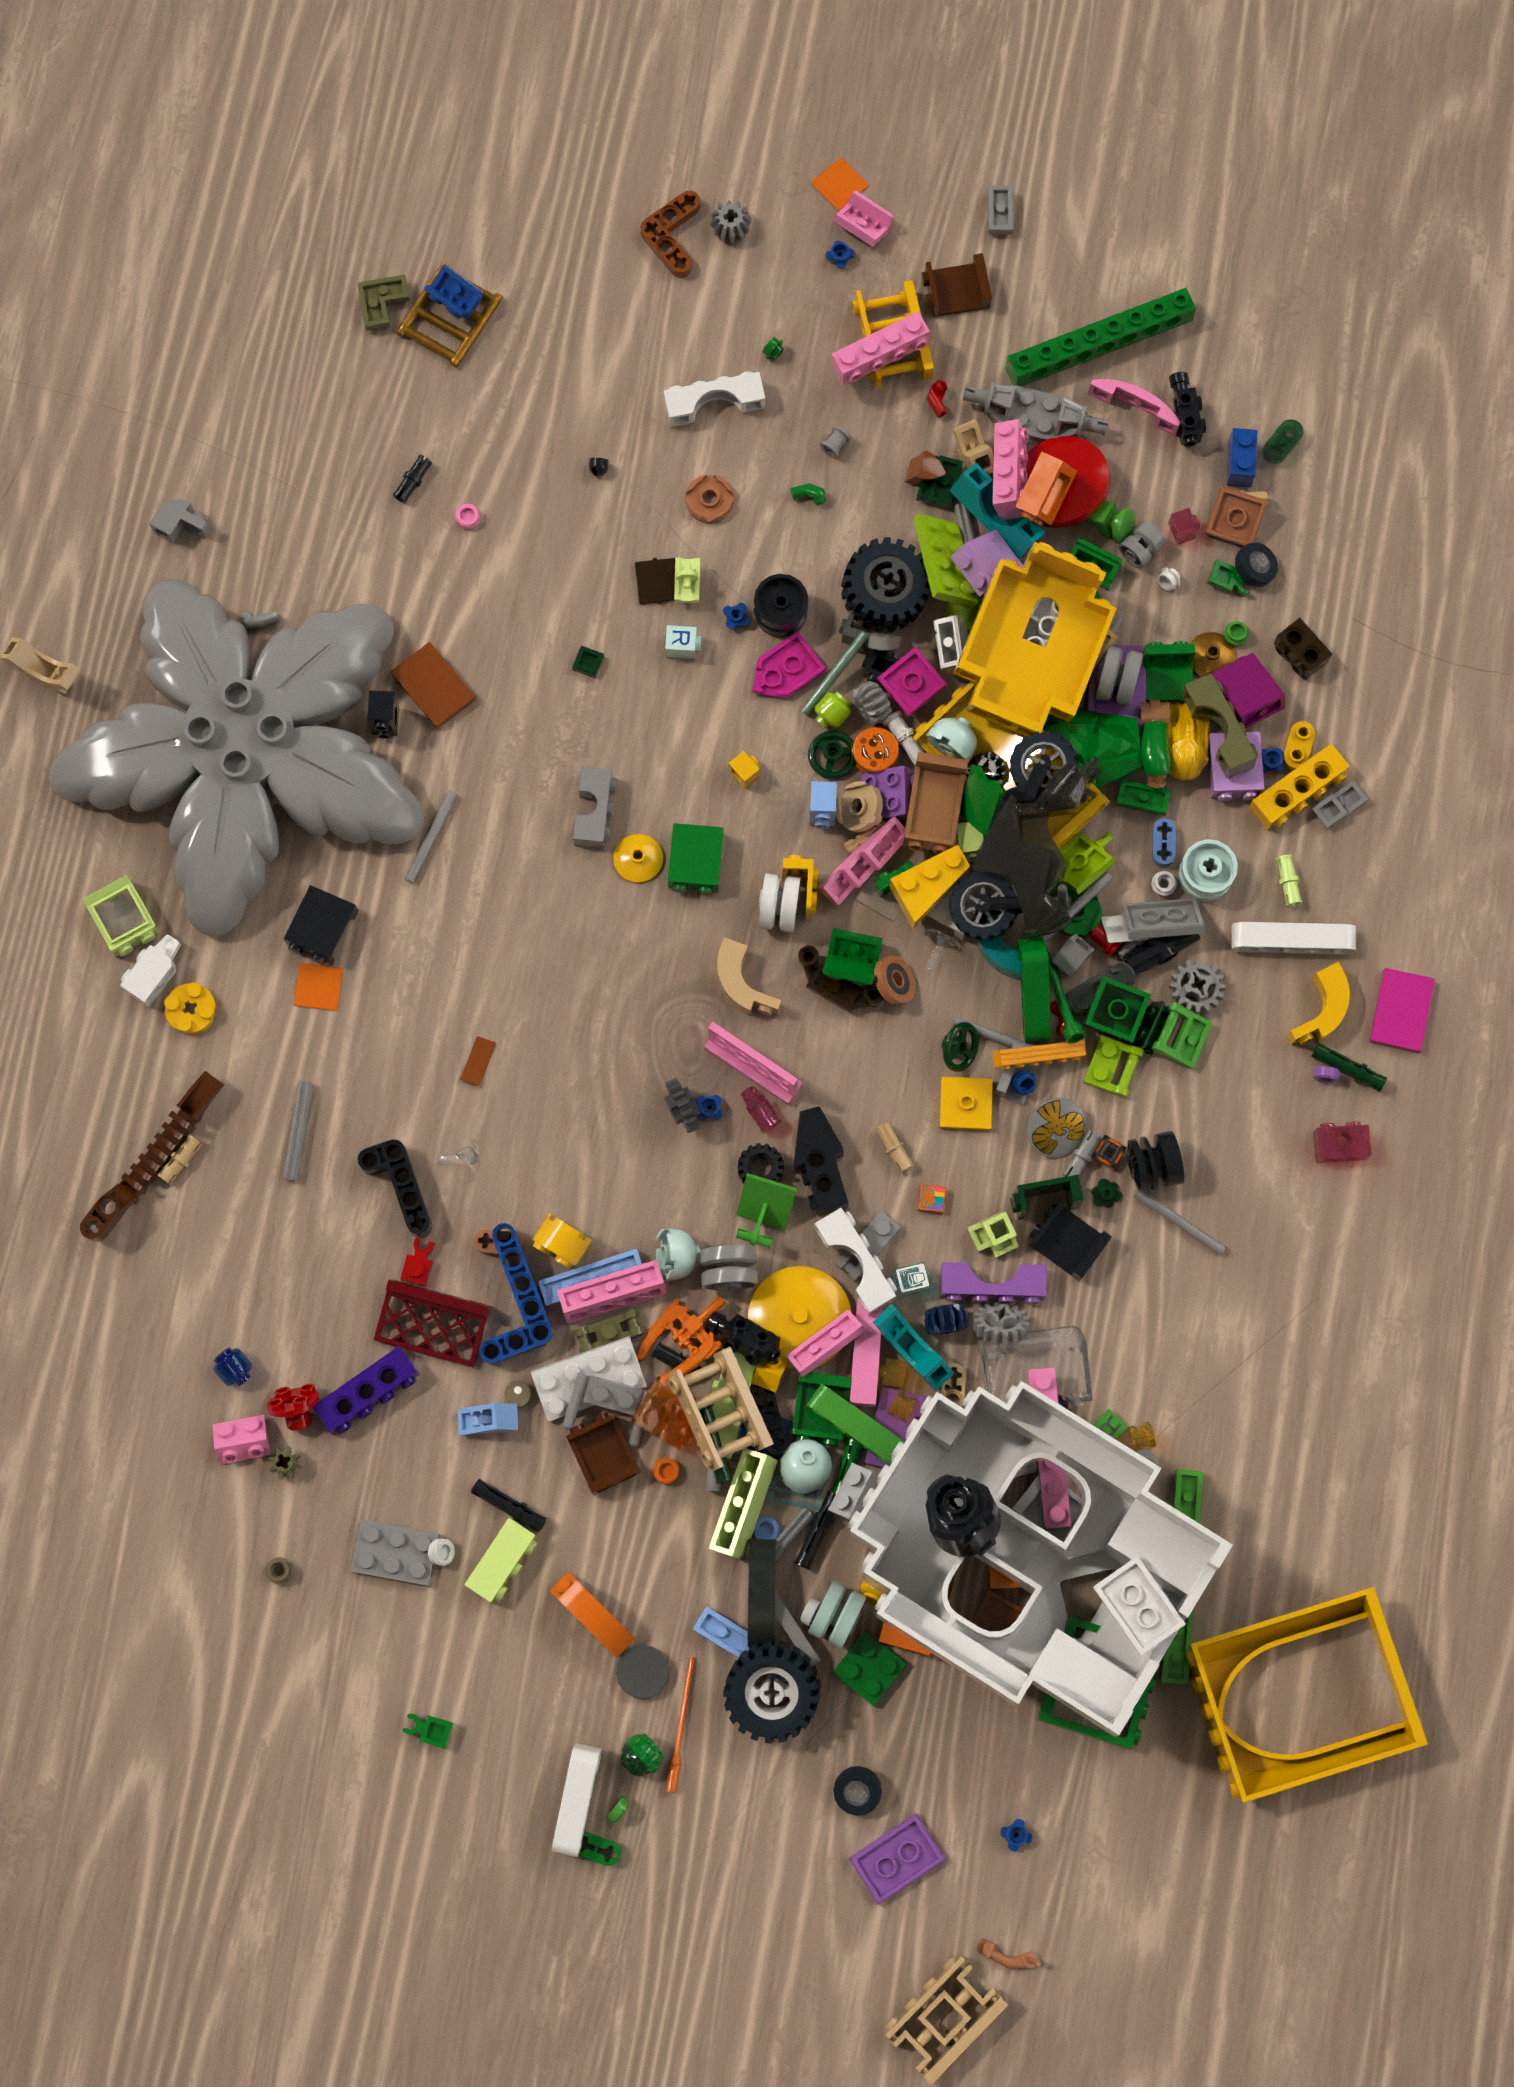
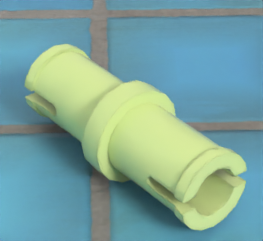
M1282 855L1276 858L1281 877L1279 885L1283 887L1286 907H1297L1302 904L1298 888L1299 876L1295 874L1292 855Z

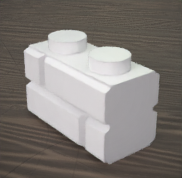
M957 615L933 621L935 632H937L936 642L940 668L949 674L954 673L968 638L966 621Z

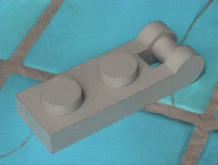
M882 1210L862 1232L870 1245L867 1250L872 1257L878 1256L901 1229V1226ZM846 1251L836 1262L835 1266L840 1270L844 1269L850 1274L849 1278L855 1282L863 1273L861 1264L857 1267L852 1264L850 1260L854 1255Z

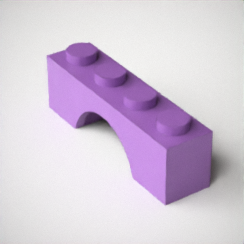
M942 1262L940 1297H946V1301L961 1302L962 1298H972V1302L984 1303L988 1302V1298L998 1299L999 1303H1014V1299H1024V1303L1039 1304L1040 1300H1044L1046 1297L1047 1265L1020 1264L1016 1274L1007 1282L989 1284L981 1281L973 1274L969 1263Z

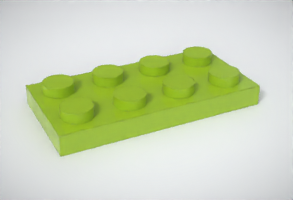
M918 513L913 521L932 597L973 608L978 603L976 592L950 558L964 545L959 524Z

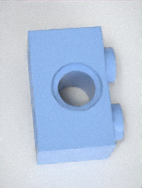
M811 781L810 825H815V828L827 829L830 826H835L837 782Z

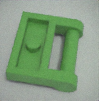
M1171 1003L1168 1009L1170 1013L1159 1039L1154 1042L1151 1049L1188 1069H1193L1213 1023L1177 1003ZM1180 1016L1184 1018V1021L1171 1048L1167 1044Z

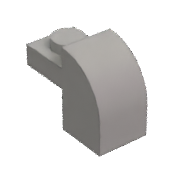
M182 499L171 500L163 504L149 523L153 533L174 544L184 528L205 539L211 531L207 519L194 511L191 502Z

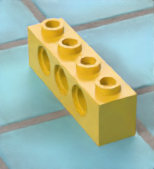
M1331 743L1253 799L1249 808L1267 831L1273 826L1277 829L1288 821V815L1293 812L1298 814L1308 806L1306 802L1313 797L1315 800L1321 798L1328 791L1326 789L1331 784L1337 786L1347 778L1346 773L1350 765ZM1315 771L1324 772L1326 778H1318L1315 774ZM1302 785L1306 788L1307 792L1300 793L1296 790L1295 786ZM1275 800H1284L1287 803V807H1279Z

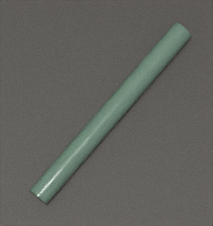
M862 631L800 711L809 716L868 640V635Z

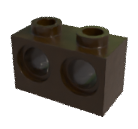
M1300 617L1280 632L1273 643L1277 653L1281 657H1286L1291 663L1294 672L1299 676L1302 675L1305 680L1326 665L1332 656L1331 651ZM1287 638H1295L1299 644L1293 645L1288 642ZM1304 656H1311L1315 662H1306Z

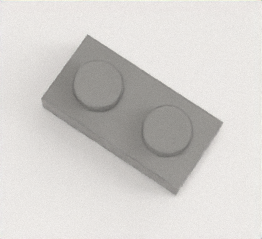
M989 185L988 234H1012L1013 185Z

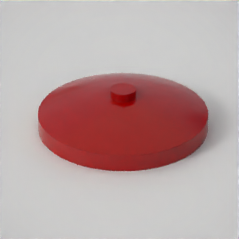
M1061 436L1045 440L1031 448L1027 452L1028 463H1026V472L1028 479L1041 452L1060 459L1077 470L1052 525L1043 522L1042 526L1050 528L1072 526L1089 518L1100 508L1109 492L1111 475L1103 453L1094 444L1078 437Z

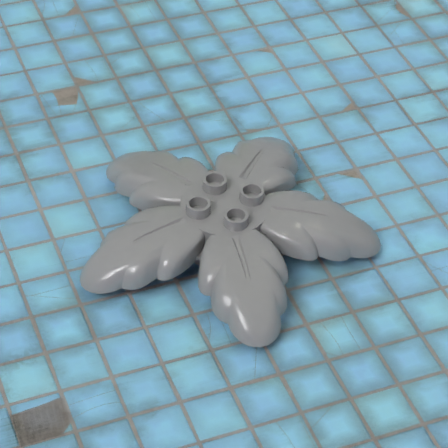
M166 579L156 583L147 592L142 606L145 623L141 628L140 641L144 652L150 659L147 662L145 674L155 689L173 703L175 708L167 705L146 703L126 706L120 711L118 719L92 723L84 730L80 739L65 747L55 757L49 770V783L55 794L70 802L89 801L94 807L102 810L116 809L130 804L133 810L145 812L159 807L184 793L169 827L170 844L177 850L173 874L178 888L184 893L185 911L190 923L196 930L208 936H220L234 929L245 913L247 902L256 898L262 890L265 881L266 862L274 860L279 851L278 826L273 810L276 805H280L300 827L310 834L321 836L330 831L351 843H365L369 840H375L391 845L402 844L416 837L424 822V813L417 797L401 784L400 776L391 763L381 757L370 754L371 749L367 741L349 731L318 726L345 714L357 706L362 698L360 688L372 681L380 671L382 664L381 655L388 648L392 640L393 623L384 610L368 604L352 605L336 612H317L308 617L297 630L293 628L281 629L269 640L261 652L255 668H253L250 642L246 628L237 621L229 620L225 609L218 600L209 595H200L195 587L183 580Z

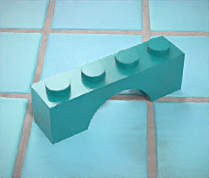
M977 463L963 472L949 490L990 532L997 530L1018 559L1026 555L1034 542L1038 543L1046 533L1039 525L1025 517L1000 520L993 506V479Z

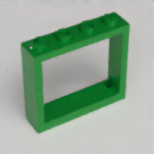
M1068 1616L1064 1633L1074 1638L1076 1628L1097 1633L1101 1626ZM1151 1678L1135 1705L1125 1738L1114 1737L1109 1733L1051 1715L1056 1699L1047 1693L1044 1694L1037 1720L1131 1750L1133 1745L1137 1746L1142 1730L1138 1729L1140 1719L1145 1720L1149 1704L1145 1703L1147 1693H1153L1156 1678Z

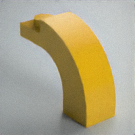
M1339 962L1316 972L1312 978L1322 998V1010L1318 1017L1289 1032L1287 1038L1291 1045L1297 1042L1300 1045L1305 1044L1314 1038L1313 1034L1318 1042H1321L1329 1037L1343 1020L1349 1005L1350 989L1347 977Z

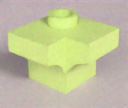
M1001 1211L967 1227L976 1250L981 1251L989 1247L994 1258L1019 1247L1015 1238L1017 1234L1006 1212Z

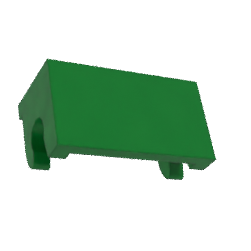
M1080 537L1070 553L1079 561L1094 563L1106 572L1104 580L1099 587L1107 591L1109 590L1121 568L1123 559Z

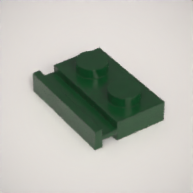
M941 455L935 456L942 464L946 473L937 479L921 481L916 501L921 500L927 502V504L951 509L954 495L949 490L960 477L963 461Z

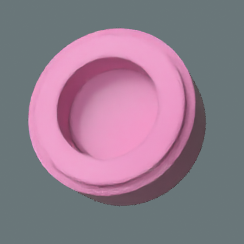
M473 504L459 506L455 513L456 522L462 529H474L480 523L478 508Z

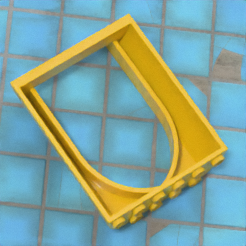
M1374 1587L1192 1643L1189 1646V1650L1185 1651L1188 1664L1194 1678L1190 1679L1195 1694H1200L1203 1703L1199 1704L1201 1715L1204 1720L1208 1719L1211 1730H1208L1212 1746H1217L1220 1755L1216 1757L1218 1767L1221 1773H1226L1233 1799L1238 1798L1242 1803L1428 1745ZM1368 1617L1403 1721L1296 1754H1278L1258 1749L1240 1739L1229 1729L1223 1721V1710L1227 1692L1238 1672L1251 1659L1272 1647Z

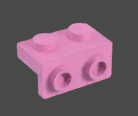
M854 191L848 204L836 214L834 222L860 238L863 242L874 247L888 233L894 216L858 191Z
M265 1415L213 1424L214 1450L219 1464H232L237 1461L258 1459L271 1455Z

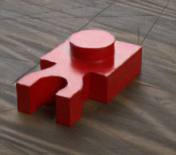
M415 1238L413 1244L414 1256L407 1254L400 1279L401 1281L426 1287L433 1261L427 1258L433 1252L435 1243L429 1241L428 1248L421 1250L419 1249L421 1239Z

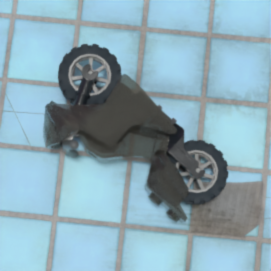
M1044 731V733L1034 732L1031 736L1022 738L1021 742L1013 749L1014 752L1010 757V773L1017 787L1008 789L1004 794L1003 800L999 802L1000 807L996 817L992 819V826L979 847L972 864V868L978 872H974L968 877H963L961 882L955 885L949 900V911L952 920L959 931L968 938H973L977 941H991L999 936L1002 937L1009 928L1013 927L1018 914H1023L1025 922L1023 935L1029 939L1058 932L1073 923L1066 910L1070 907L1072 900L1068 896L1067 886L1062 884L1067 866L1049 832L1047 824L1049 817L1075 814L1080 810L1082 803L1087 804L1092 792L1089 789L1092 780L1097 781L1102 767L1099 766V759L1095 756L1083 769L1078 767V759L1074 748L1060 734H1053L1051 731ZM1045 748L1052 749L1056 753L1049 758L1046 755ZM1041 749L1040 759H1037L1031 754L1036 750ZM1061 756L1063 766H1056L1051 764L1054 760ZM1028 758L1036 763L1034 767L1025 769ZM1053 771H1058V773L1054 777H1052ZM985 888L992 889L996 893L989 898V896L985 895ZM977 889H981L979 899L971 895ZM1057 891L1058 896L1052 897V895ZM967 898L976 903L974 907L965 909ZM978 911L975 922L968 918V913ZM1000 914V916L994 921L992 916ZM981 918H988L991 922L985 925L979 924Z

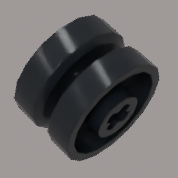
M787 574L771 575L761 581L755 590L754 616L756 623L762 631L771 636L786 637L795 634L803 627L807 620L809 598L807 590L801 581Z

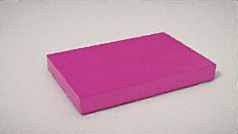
M1384 968L1369 1042L1420 1053L1435 979Z

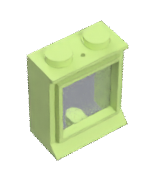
M127 874L82 898L115 957L131 953L133 947L140 943L146 944L153 941L156 935L160 933Z

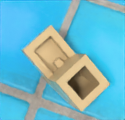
M973 419L953 428L952 431L959 448L957 452L960 460L963 461L965 469L967 470L977 463L987 474L992 473L994 469V455L991 447L984 443L978 422Z

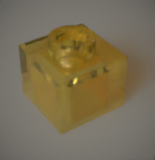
M886 1358L885 1365L880 1364L878 1380H883L882 1386L903 1390L907 1361Z

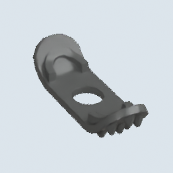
M1125 962L1117 963L1068 991L1066 999L1071 1011L1075 1015H1080L1089 1009L1094 997L1091 992V986L1094 982H1100L1102 976L1128 986L1132 985L1136 979L1133 968Z

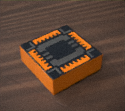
M1104 1135L1091 1158L1113 1171L1127 1147Z

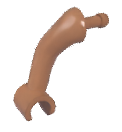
M985 1938L981 1940L978 1946L980 1954L1008 1969L1034 1968L1035 1966L1039 1967L1041 1964L1037 1954L1034 1952H1027L1013 1957L1006 1956L996 1951L997 1945Z

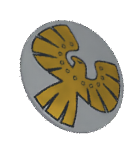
M1065 1098L1049 1099L1041 1103L1029 1118L1027 1125L1029 1142L1043 1156L1050 1158L1067 1156L1074 1152L1082 1143L1087 1129L1086 1118L1082 1109L1073 1101Z

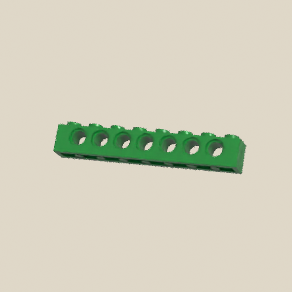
M1183 288L1007 356L1005 369L1013 385L1025 386L1191 322L1194 318L1196 306L1187 288Z

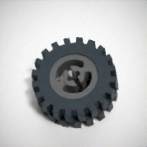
M884 537L882 544H879L878 538L873 539L868 547L865 543L861 545L858 553L854 552L847 564L841 587H843L841 592L842 600H847L845 604L847 612L853 610V614H855L854 620L857 622L862 618L864 620L862 626L869 629L870 624L876 625L875 631L882 632L884 626H888V632L895 631L897 625L903 629L908 626L910 620L913 623L917 619L928 599L931 589H929L930 585L925 565L922 564V553L920 552L916 556L914 554L916 547L912 544L908 548L903 547L904 540L897 539L896 544H892L891 537ZM883 569L877 577L874 590L870 583V576L875 571ZM900 576L904 583V590L899 595L891 597L898 586ZM886 580L891 582L887 586L883 584Z

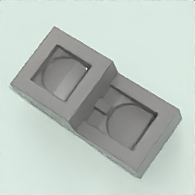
M1352 780L1312 809L1328 829L1368 802L1369 799L1356 782Z

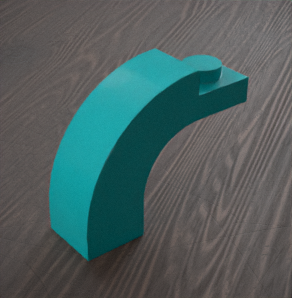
M997 915L992 916L994 921L997 919ZM981 918L980 920L981 923H991L988 918ZM1000 936L991 941L976 940L979 951L991 967L1005 976L1021 980L1017 948L1008 945Z
M892 1304L873 1321L881 1335L893 1349L935 1391L955 1374L944 1359L916 1333Z

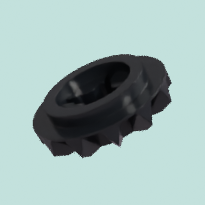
M982 751L978 755H973V759L967 765L966 776L969 777L972 766L985 768L989 764L988 768L994 775L986 774L987 779L998 780L1001 785L1006 776V765L1003 759L994 752Z

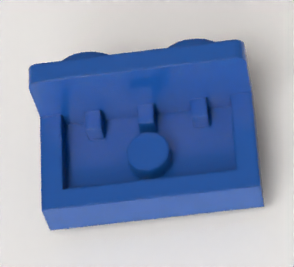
M443 265L432 285H426L424 288L430 293L428 297L440 305L441 303L449 307L447 311L459 319L461 316L470 318L485 294L447 265Z

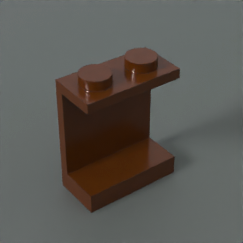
M983 253L974 254L972 264L932 270L931 261L926 262L925 272H921L923 287L927 286L929 294H926V304L928 309L932 308L933 317L991 307L992 295Z

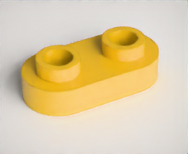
M1297 722L1289 731L1283 752V764L1289 770H1295L1309 759L1315 738V730L1308 722ZM1299 730H1304L1307 735L1301 736ZM1298 753L1300 759L1293 758L1292 754Z

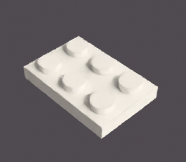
M1138 1555L1093 1587L1140 1656L1186 1624Z

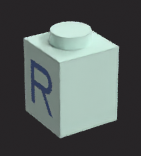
M667 625L666 657L696 659V651H701L702 636H697V627Z

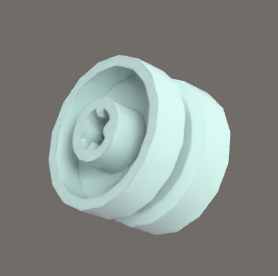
M1206 839L1196 842L1188 848L1179 866L1178 880L1180 887L1187 896L1196 898L1197 901L1211 902L1219 900L1228 892L1237 875L1238 863L1235 854L1227 845L1218 840Z
M833 1580L808 1633L820 1639L825 1635L829 1625H831L834 1629L829 1637V1644L842 1649L848 1635H852L862 1614L860 1610L867 1596L854 1591L850 1594L846 1604H843L841 1600L846 1592V1587Z

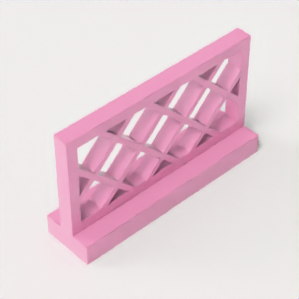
M712 1021L708 1027L709 1040L704 1045V1049L789 1105L802 1086V1082Z

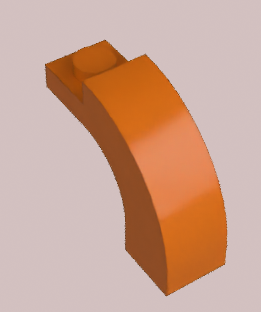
M569 1572L549 1590L616 1658L635 1639Z

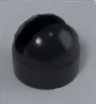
M589 459V470L594 476H604L607 473L609 467L608 459Z

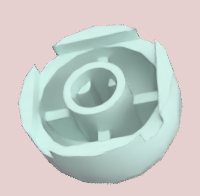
M962 717L958 720L955 718H943L937 721L926 735L928 742L945 756L948 753L955 756L954 758L966 759L968 762L972 758L977 746L976 735L971 730L972 724Z
M668 1228L659 1230L656 1241H661V1248H656V1260L658 1261L662 1276H665L663 1280L671 1281L686 1277L695 1268L696 1260L700 1259L699 1245H695L693 1238L681 1229Z
M810 1439L791 1443L783 1452L779 1465L783 1482L791 1490L802 1494L822 1489L829 1481L832 1472L831 1456L827 1449L819 1442Z

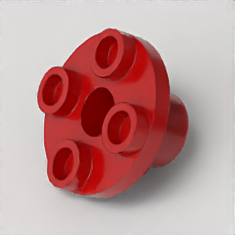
M305 1384L293 1389L281 1387L275 1391V1396L267 1403L268 1413L273 1417H284L287 1425L286 1428L291 1431L303 1430L311 1424L309 1410L318 1404L320 1397L314 1384Z

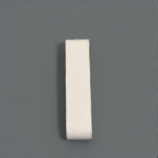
M1236 922L1231 924L1232 950L1235 952L1352 954L1356 952V926L1351 924Z

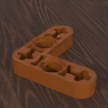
M694 191L681 193L647 217L640 226L643 240L671 274L678 278H684L690 274L691 259L670 232L699 212L700 197ZM685 201H694V206L691 207L689 204L685 206ZM668 212H674L677 218L669 222L664 219V215ZM648 227H650L651 229L655 228L656 235L658 237L657 240L655 235L651 231L647 233ZM663 243H669L673 248L670 252L664 253L660 251L659 247ZM675 255L680 264L685 263V268H676V260L673 258Z

